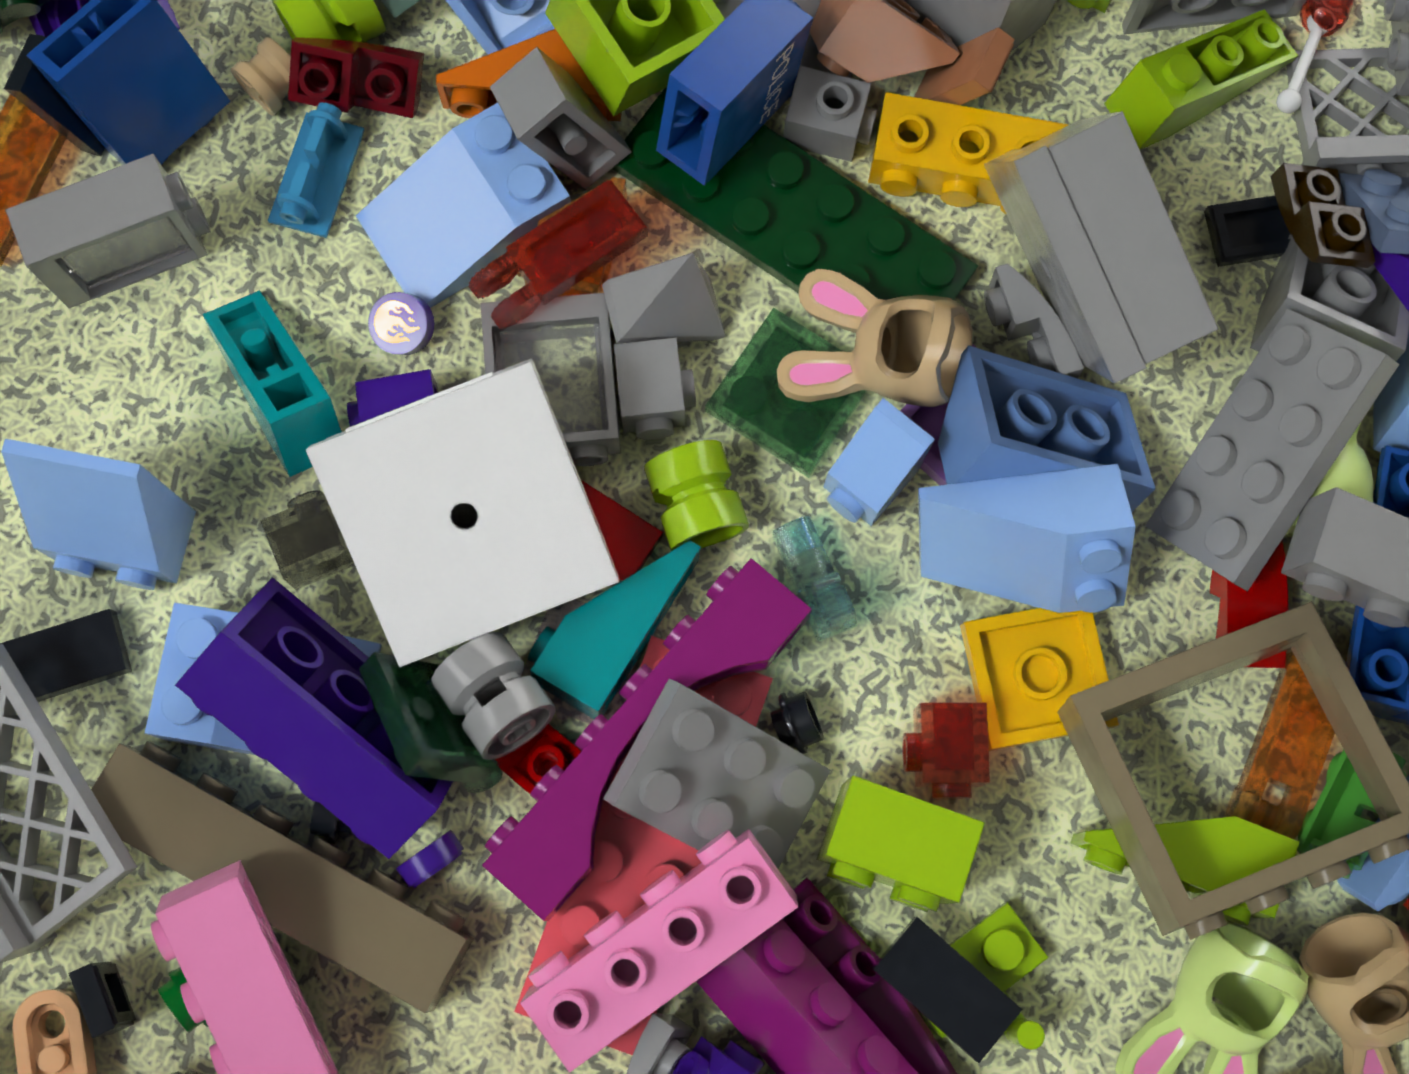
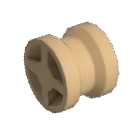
M265 37L257 45V54L249 61L237 62L231 68V73L244 91L256 100L268 114L274 116L282 109L283 98L288 95L291 56L273 39Z

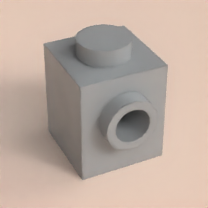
M800 66L785 119L783 137L802 150L852 162L856 144H869L877 114V109L866 106L871 83Z
M677 338L614 344L623 433L636 432V437L639 439L656 440L673 435L674 427L685 426V408L696 407V396L692 369L680 370Z

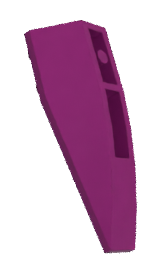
M808 877L793 889L797 895L798 908L696 981L776 1074H957L917 1009L871 969L880 959L877 954L864 942Z

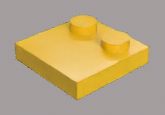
M1036 608L966 621L960 625L987 751L1068 737L1057 711L1070 695L1109 681L1093 613L1084 611L1057 613ZM1117 717L1105 721L1108 729L1119 726Z

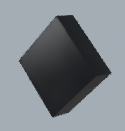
M90 963L68 973L92 1038L111 1035L134 1025L133 1021L136 1020L115 963Z

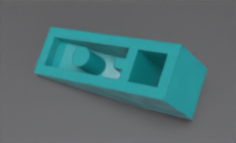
M259 290L202 314L267 441L289 477L313 467L305 449L342 431L330 396L261 291Z
M689 540L565 615L556 630L547 626L537 638L528 655V660L534 663L530 670L531 676L537 680L542 689L590 718L595 719L600 714L604 715L649 643L651 636L656 632L697 565L701 546Z

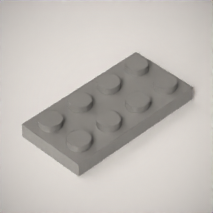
M1287 308L1145 526L1224 578L1248 591L1400 364L1375 348Z

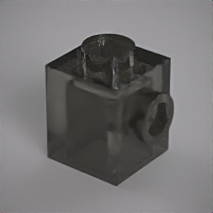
M315 490L298 495L287 503V510L260 520L282 578L295 590L355 566L323 491Z

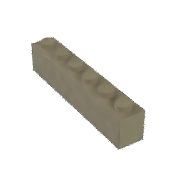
M149 741L146 742L142 750L119 743L91 790L122 841L192 881L241 860L271 926L423 1013L435 1010L474 940L473 937L460 931L466 921L465 918L434 901L430 902L426 911L403 898L409 887L375 868H373L369 877L366 878L346 866L351 857L350 853L316 836L311 846L289 834L295 823L264 805L259 804L253 814L233 803L232 801L238 791L221 780L203 772L198 782L178 772L177 768L182 759L166 749Z

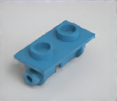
M321 102L316 110H311L309 113L306 112L268 222L327 238L358 151L364 127L342 122L340 120L342 111L329 103Z

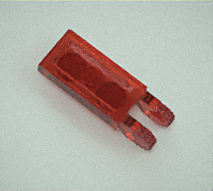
M607 180L508 245L506 253L490 262L485 268H481L479 272L475 273L474 277H471L468 287L478 299H483L508 285L517 273L520 272L528 284L511 294L509 298L500 302L491 313L492 316H490L498 328L506 329L532 314L541 302L543 305H546L648 237V229L611 180Z

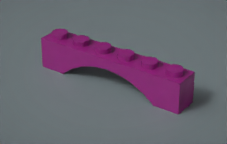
M752 558L740 571H737L733 566H729L717 578L706 593V596L713 601L697 620L688 614L674 627L663 642V645L670 650L653 670L646 664H643L630 677L619 692L626 699L623 705L609 720L600 714L587 726L575 742V745L582 750L565 771L558 765L552 767L530 793V796L537 803L520 822L513 816H510L485 844L484 847L492 854L482 866L543 921H550L594 870L595 835L604 801L603 798L609 789L619 764L631 749L669 678L695 692L702 687L733 675L765 670L808 621L812 609Z

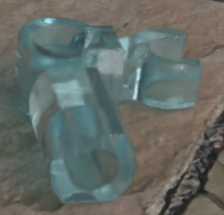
M801 517L773 530L772 538L796 592H805L806 594L801 600L812 609L808 621L817 640L820 642L856 627V613L845 586L840 584L841 578L839 573L834 571L811 517Z

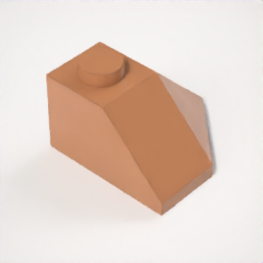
M821 0L810 29V34L819 51L817 59L826 68L836 75L847 77L852 72L867 83L952 64L960 52L949 35L931 19L925 18L921 24L916 22L920 15L904 0Z

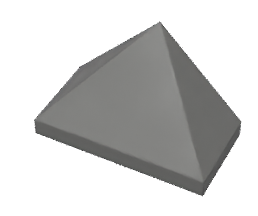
M694 253L610 278L602 284L616 343L677 338V342L713 341L726 336L712 281Z

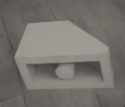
M538 47L534 48L490 86L516 138L585 190L631 153L624 139L574 78Z

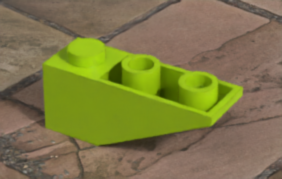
M1263 9L1141 59L1106 100L1104 105L1110 113L1123 111L1139 150L1172 136L1293 62L1299 55L1285 38L1281 28Z
M1237 816L1154 824L1186 892L1189 891L1199 896L1295 857L1300 843L1297 840ZM1112 828L1073 834L1070 843L1087 850L1083 859L1085 862L1122 875L1125 866L1130 867ZM1244 902L1223 911V914L1228 921L1248 926L1251 917L1275 918L1279 904L1251 915Z

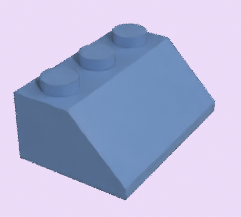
M969 345L963 351L938 440L947 484L1118 464L1131 512L1155 490L1126 393Z

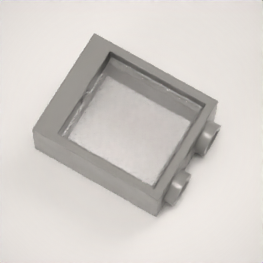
M154 154L5 209L26 267L68 308L208 255L201 235L209 233L210 228L200 204L195 197H190L180 174L175 172L168 175Z
M604 293L480 303L485 374L495 373L532 358L574 464L576 466L600 465L608 461V455L621 454L610 318Z

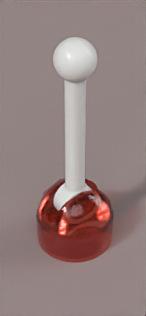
M1307 0L1301 7V25L1309 36L1288 88L1283 90L1277 97L1276 104L1281 112L1293 113L1301 106L1302 98L1299 92L1321 37L1330 36L1345 25L1354 4L1353 0Z

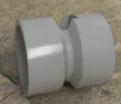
M500 632L486 633L462 645L445 658L431 678L432 685L451 713L458 716L466 715L462 722L463 730L482 758L487 760L503 757L529 742L547 726L555 714V705L537 680L531 676H521L524 671V662L505 635Z

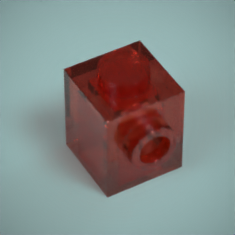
M920 703L913 709L914 732L903 734L902 757L904 771L915 772V787H932V799H971V787H981L990 783L987 703Z

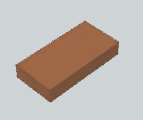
M997 27L958 46L957 49L960 54L952 64L927 69L914 97L962 105L992 92L1014 46L1013 42L1015 39Z

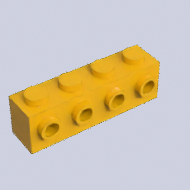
M885 92L868 183L879 184L884 192L894 196H912L918 191L940 195V199L944 203L955 207H970L975 205L976 202L1000 206L1001 211L1006 214L984 164L1011 150L1022 149L1068 126V124Z

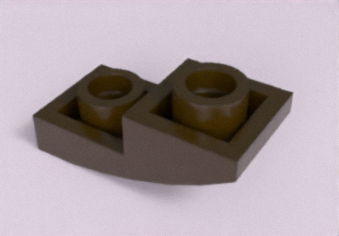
M1283 163L1270 176L1284 222L1296 244L1312 262L1369 268L1376 262L1364 208L1345 206L1338 169Z

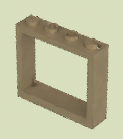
M1312 601L1070 695L1057 711L1162 936L1185 928L1189 939L1192 940L1228 925L1223 911L1245 902L1252 915L1290 899L1285 885L1307 877L1312 889H1315L1351 874L1352 871L1346 862L1348 859L1368 852L1373 864L1409 850V839L1407 837L1409 834V783ZM1292 649L1381 821L1190 899L1105 721Z

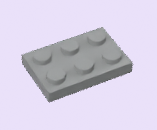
M669 678L603 799L614 807L697 850H700L726 830H730L736 838L747 829H750L773 863L779 868L831 770Z

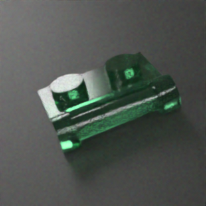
M374 652L359 668V671L371 696L374 709L379 714L392 743L395 758L403 768L405 775L463 782L466 790L470 793L483 792L495 786L503 775L497 760L482 758L463 730L462 722L466 715L458 716L452 714L432 685L431 678L439 665L415 661L399 668L395 656Z

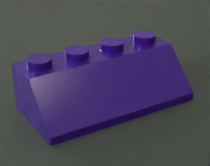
M273 577L223 628L175 684L177 688L191 698L199 710L216 718L243 740L252 753L270 762L296 783L306 797L323 805L350 827L353 834L359 840L372 845L388 859L438 810L473 746L450 724Z

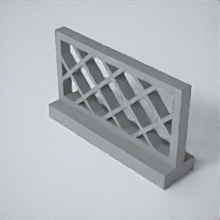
M1389 48L1327 49L1315 51L1309 69L1324 68L1340 83L1327 95L1308 82L1305 76L1299 92L1302 103L1299 109L1294 112L1303 156L1301 165L1338 169V173L1364 175L1368 169H1381L1394 173L1399 177H1409V133L1407 135H1386L1371 125L1384 112L1409 129V107L1395 99L1398 96L1396 85L1386 93L1360 75L1367 67L1382 66L1395 77V70H1390L1387 64ZM1295 50L1299 56L1293 62L1286 65L1288 84L1291 81L1303 50ZM1347 88L1375 106L1364 119L1336 101ZM1325 114L1351 133L1345 137H1319L1316 121Z
M0 644V826L1 820L23 825L18 859L10 856L0 839V963L35 952L57 937L55 932L57 929L138 866L3 644ZM14 727L27 729L34 741L31 766L10 761ZM8 773L29 778L25 812L3 807ZM48 783L60 785L68 798L65 822L43 817ZM41 830L63 835L59 869L36 863ZM81 839L95 842L109 866L96 877L77 873ZM34 877L57 882L53 911L48 915L44 914L32 893ZM75 887L81 888L74 894Z

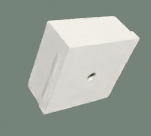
M532 358L495 373H487L348 427L346 431L328 437L305 449L399 668L619 582L618 573Z

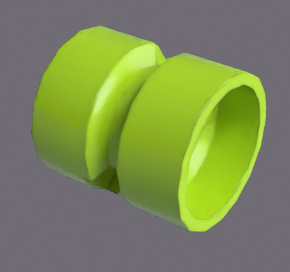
M272 0L273 6L292 40L295 37L366 43L386 32L384 21L374 0Z
M702 440L678 446L657 455L644 465V471L654 502L667 506L660 519L671 551L689 540L701 546L702 549L730 540L749 528L739 493L725 487L726 481L732 473L720 441Z

